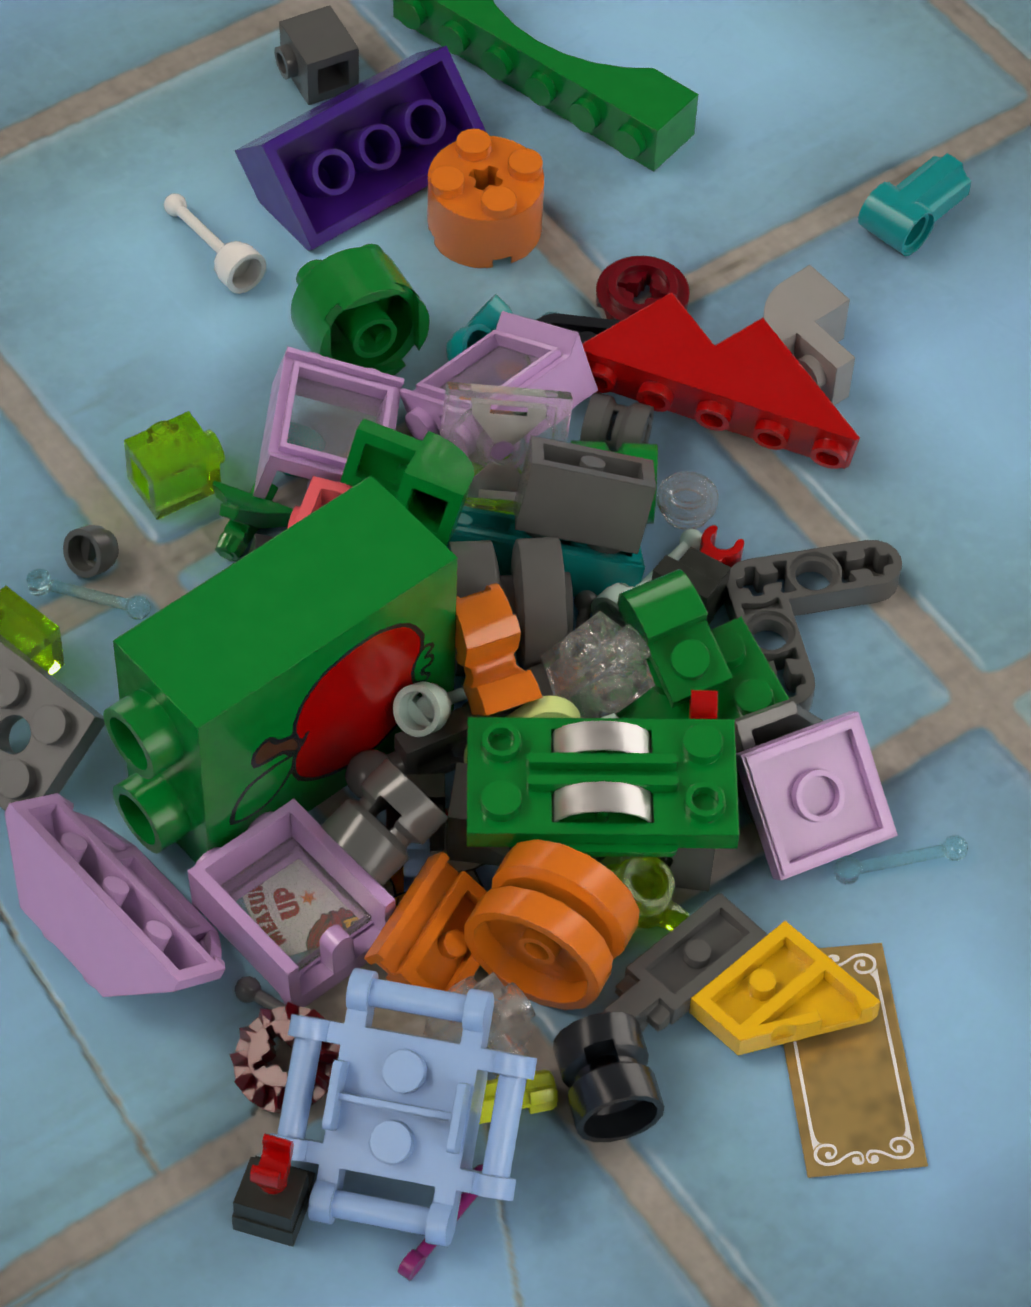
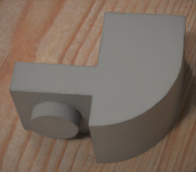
M808 265L778 284L772 290L765 303L763 318L835 406L849 397L855 357L838 343L844 339L850 299L816 269Z

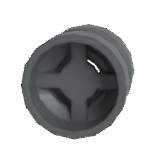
M595 392L592 394L587 406L580 440L605 441L610 451H617L623 442L648 443L654 418V406L638 402L625 406L617 404L613 396Z

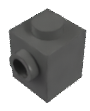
M330 5L279 21L280 46L275 47L274 50L277 67L284 79H292L308 105L335 97L359 84V48Z

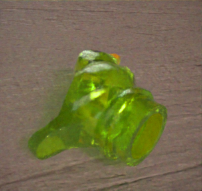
M631 857L605 866L614 872L631 891L640 910L637 928L649 929L660 927L672 931L689 917V913L671 900L675 889L674 876L668 865L657 857Z

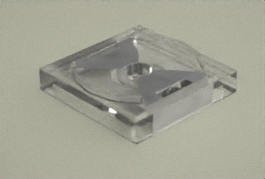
M458 382L446 383L440 436L460 448L468 456L474 467V477L464 506L491 511L514 512V500L531 435L567 443L573 404L571 392ZM491 405L528 408V412L494 410L490 408ZM502 441L511 443L514 446V452L509 458L497 460L492 457L491 449L496 443Z

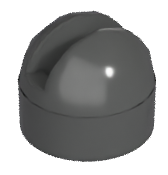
M86 525L74 529L66 535L63 543V554L68 567L73 573L83 578H89L101 574L112 567L118 557L119 548L117 538L111 531L99 525Z

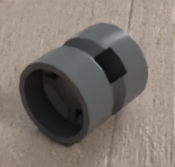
M388 758L361 784L363 797L359 801L346 799L321 825L325 832L382 886L409 860L407 846L410 843L424 844L449 818ZM390 805L402 815L391 830L377 818V815Z

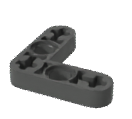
M863 540L746 559L737 562L731 567L729 582L726 585L724 605L729 621L742 616L753 636L761 631H773L784 638L786 644L781 648L775 650L760 649L776 676L777 671L784 669L783 679L789 692L795 693V696L789 697V699L794 700L795 703L810 711L815 691V677L794 616L878 603L889 599L896 592L899 585L902 559L894 547L879 540ZM872 566L873 570L876 573L882 574V576H873L869 569H863V567ZM842 569L844 570L843 579H849L848 583L842 582ZM805 572H816L826 577L830 584L820 590H810L800 585L796 577ZM777 579H784V593L781 592L782 582L777 583ZM753 585L754 590L757 593H762V595L752 596L751 591L748 588H743V586Z

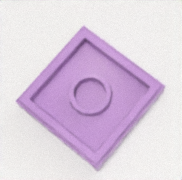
M849 711L736 753V766L773 879H787L898 836L859 712Z

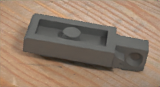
M718 893L626 967L625 977L615 986V993L619 998L606 1007L603 1012H624L633 1015L639 1022L642 1032L648 1024L659 1032L667 1027L669 1023L672 1025L685 1015L690 1009L691 997L768 934L723 894Z

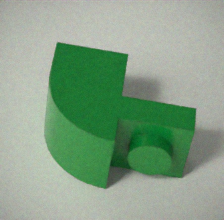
M363 418L356 429L340 482L355 486L372 475L447 547L455 533L474 477L472 462L455 444L431 431L427 432L423 440H419Z
M681 569L672 571L619 594L617 606L641 659H650L671 708L690 701L691 690L714 691L732 682L731 672L706 620L708 612L692 582Z

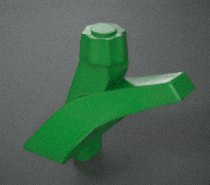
M216 480L212 483L216 498L223 502L220 505L219 515L230 519L220 535L215 551L220 556L230 561H238L259 528L288 527L293 508L272 501L278 491V487L274 484H271L266 498L262 499L253 496L255 483L250 493Z

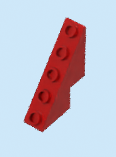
M671 292L582 343L598 388L596 392L598 393L612 392L636 400L639 403L654 406V411L656 412L670 411L694 419L698 424L710 430H727L752 438L762 447L772 450L785 449L809 457L816 464L825 468L845 469L850 466L860 440L859 435L764 318L757 320L714 345Z

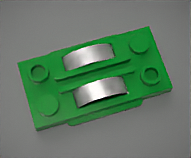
M468 717L467 847H514L518 842L539 839L564 844L591 857H672L676 855L678 848L738 849L739 813L735 719Z

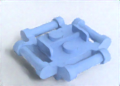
M354 968L347 986V1011L344 1023L291 1014L288 1035L294 1036L293 1049L278 1132L270 1133V1135L293 1141L292 1160L319 1164L317 1180L313 1185L309 1199L308 1217L310 1221L332 1225L335 1219L419 1234L425 1236L427 1244L448 1248L454 1236L462 1192L486 1198L513 1201L517 1179L510 1177L526 1080H534L537 1058L487 1048L494 1008L493 992L471 988L466 995L379 979L376 971ZM375 1007L460 1022L463 1028L461 1042L372 1027ZM323 1041L340 1044L338 1060H334L327 1092L322 1121V1129H325L324 1140L318 1141L307 1139L305 1135ZM488 1072L499 1074L483 1169L482 1171L471 1170ZM346 1170L434 1186L433 1202L430 1207L343 1191Z

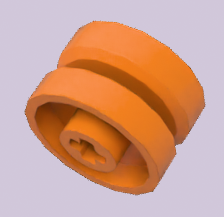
M539 839L518 842L506 854L494 874L492 889L480 898L464 925V941L473 958L492 978L512 992L543 1006L562 1010L583 1009L598 998L612 972L613 960L625 950L638 926L640 910L631 891L614 872L591 856L561 843Z

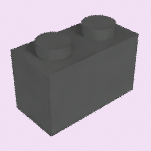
M531 435L514 500L515 530L524 531L532 538L559 537V539L584 543L591 549L606 554H616L620 551L638 554L656 491L653 460Z

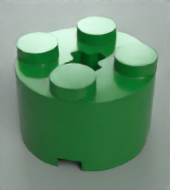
M366 244L361 247L339 251L323 260L309 261L297 273L296 282L298 287L291 303V319L295 329L311 352L364 368H373L386 374L396 375L406 366L402 358L414 345L419 351L426 341L430 324L428 310L394 261L385 254L379 245Z

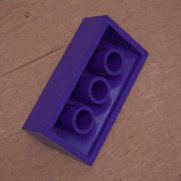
M445 45L415 53L236 149L235 153L259 203L309 251L427 187L428 171L431 162L443 148L455 142L457 136L462 131L481 129L486 132L452 56Z

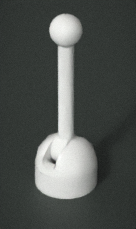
M174 193L166 197L164 201L165 211L170 216H179L217 253L214 260V271L219 280L230 291L237 294L245 293L261 281L266 271V261L251 245L240 241L224 244L187 209V202L182 195Z

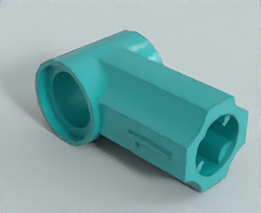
M947 153L943 157L933 156L897 186L890 182H883L878 185L863 203L859 212L858 223L902 255L910 256L929 237L934 223L969 195L972 181L966 175L963 163Z

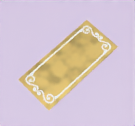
M882 943L819 948L881 1002L878 1016L871 1022L783 1044L807 1177L814 1178L928 1167Z

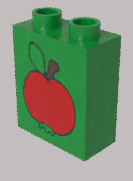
M372 475L113 640L119 701L104 710L103 718L112 742L127 762L128 777L113 787V798L121 817L130 831L151 852L160 853L176 842L196 863L210 849L223 847L248 830L252 822L266 812H275L292 799H295L309 812L347 786L345 772L351 757L360 751L369 749L382 751L386 754L394 751V735L402 732V730L395 721L393 703L401 689L417 682H430L439 685L446 693L454 690L457 556ZM454 704L451 705V711L454 710Z

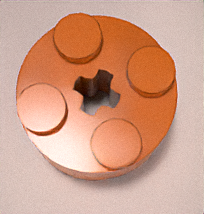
M481 129L462 131L457 136L455 142L443 148L434 157L429 167L427 203L428 229L434 236V244L440 253L456 263L473 268H492L493 260L511 257V263L527 256L537 245L542 232L544 198L542 157L533 149H528L506 138L489 136L487 132Z

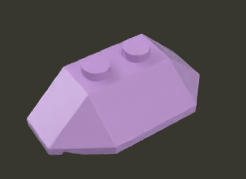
M59 793L9 803L4 814L20 908L37 925L44 937L63 953L82 974L85 981L95 988L102 997L175 992L221 978L226 967L225 962L221 959L222 948L218 931L134 844L97 819L73 811L74 804Z

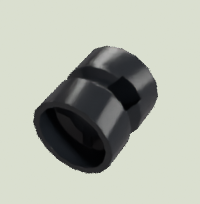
M603 1012L589 1015L572 1022L554 1038L553 1051L561 1079L570 1088L567 1100L576 1131L582 1139L591 1142H613L627 1139L646 1131L663 1116L664 1103L655 1074L649 1066H646L649 1054L640 1024L633 1015L624 1012Z

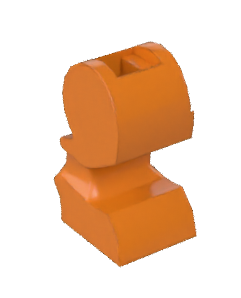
M497 583L487 585L484 591L462 598L456 596L455 647L458 652L456 660L459 665L464 667L466 678L463 689L472 715L488 716L543 698L531 670L525 671L516 664L514 653L519 646L521 631L516 614L513 615L508 599L501 586Z

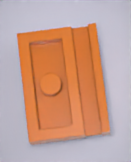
M443 851L428 857L364 959L370 965L378 964L388 973L386 976L388 981L463 994L480 966L473 958L464 941V925L480 898L487 891L465 871L459 873L448 863L450 857ZM430 1017L433 1021L439 1020L438 1018Z

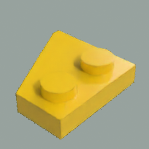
M785 920L691 997L689 1013L739 1056L871 1022L878 1016L881 1001Z

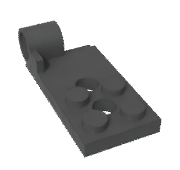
M0 635V807L6 811L9 803L60 793L105 723L103 716ZM24 718L30 726V741L24 750L15 753L9 743V734L13 725Z

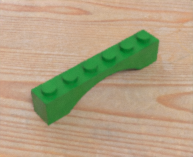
M393 0V17L407 28L416 30L441 46L446 45L451 54L460 56L485 71L493 79L502 81L529 97L537 105L546 107L573 123L579 130L593 135L618 150L623 156L637 161L653 172L695 134L699 94L654 68H632L600 64L564 54L537 41L514 25L496 6L493 0Z

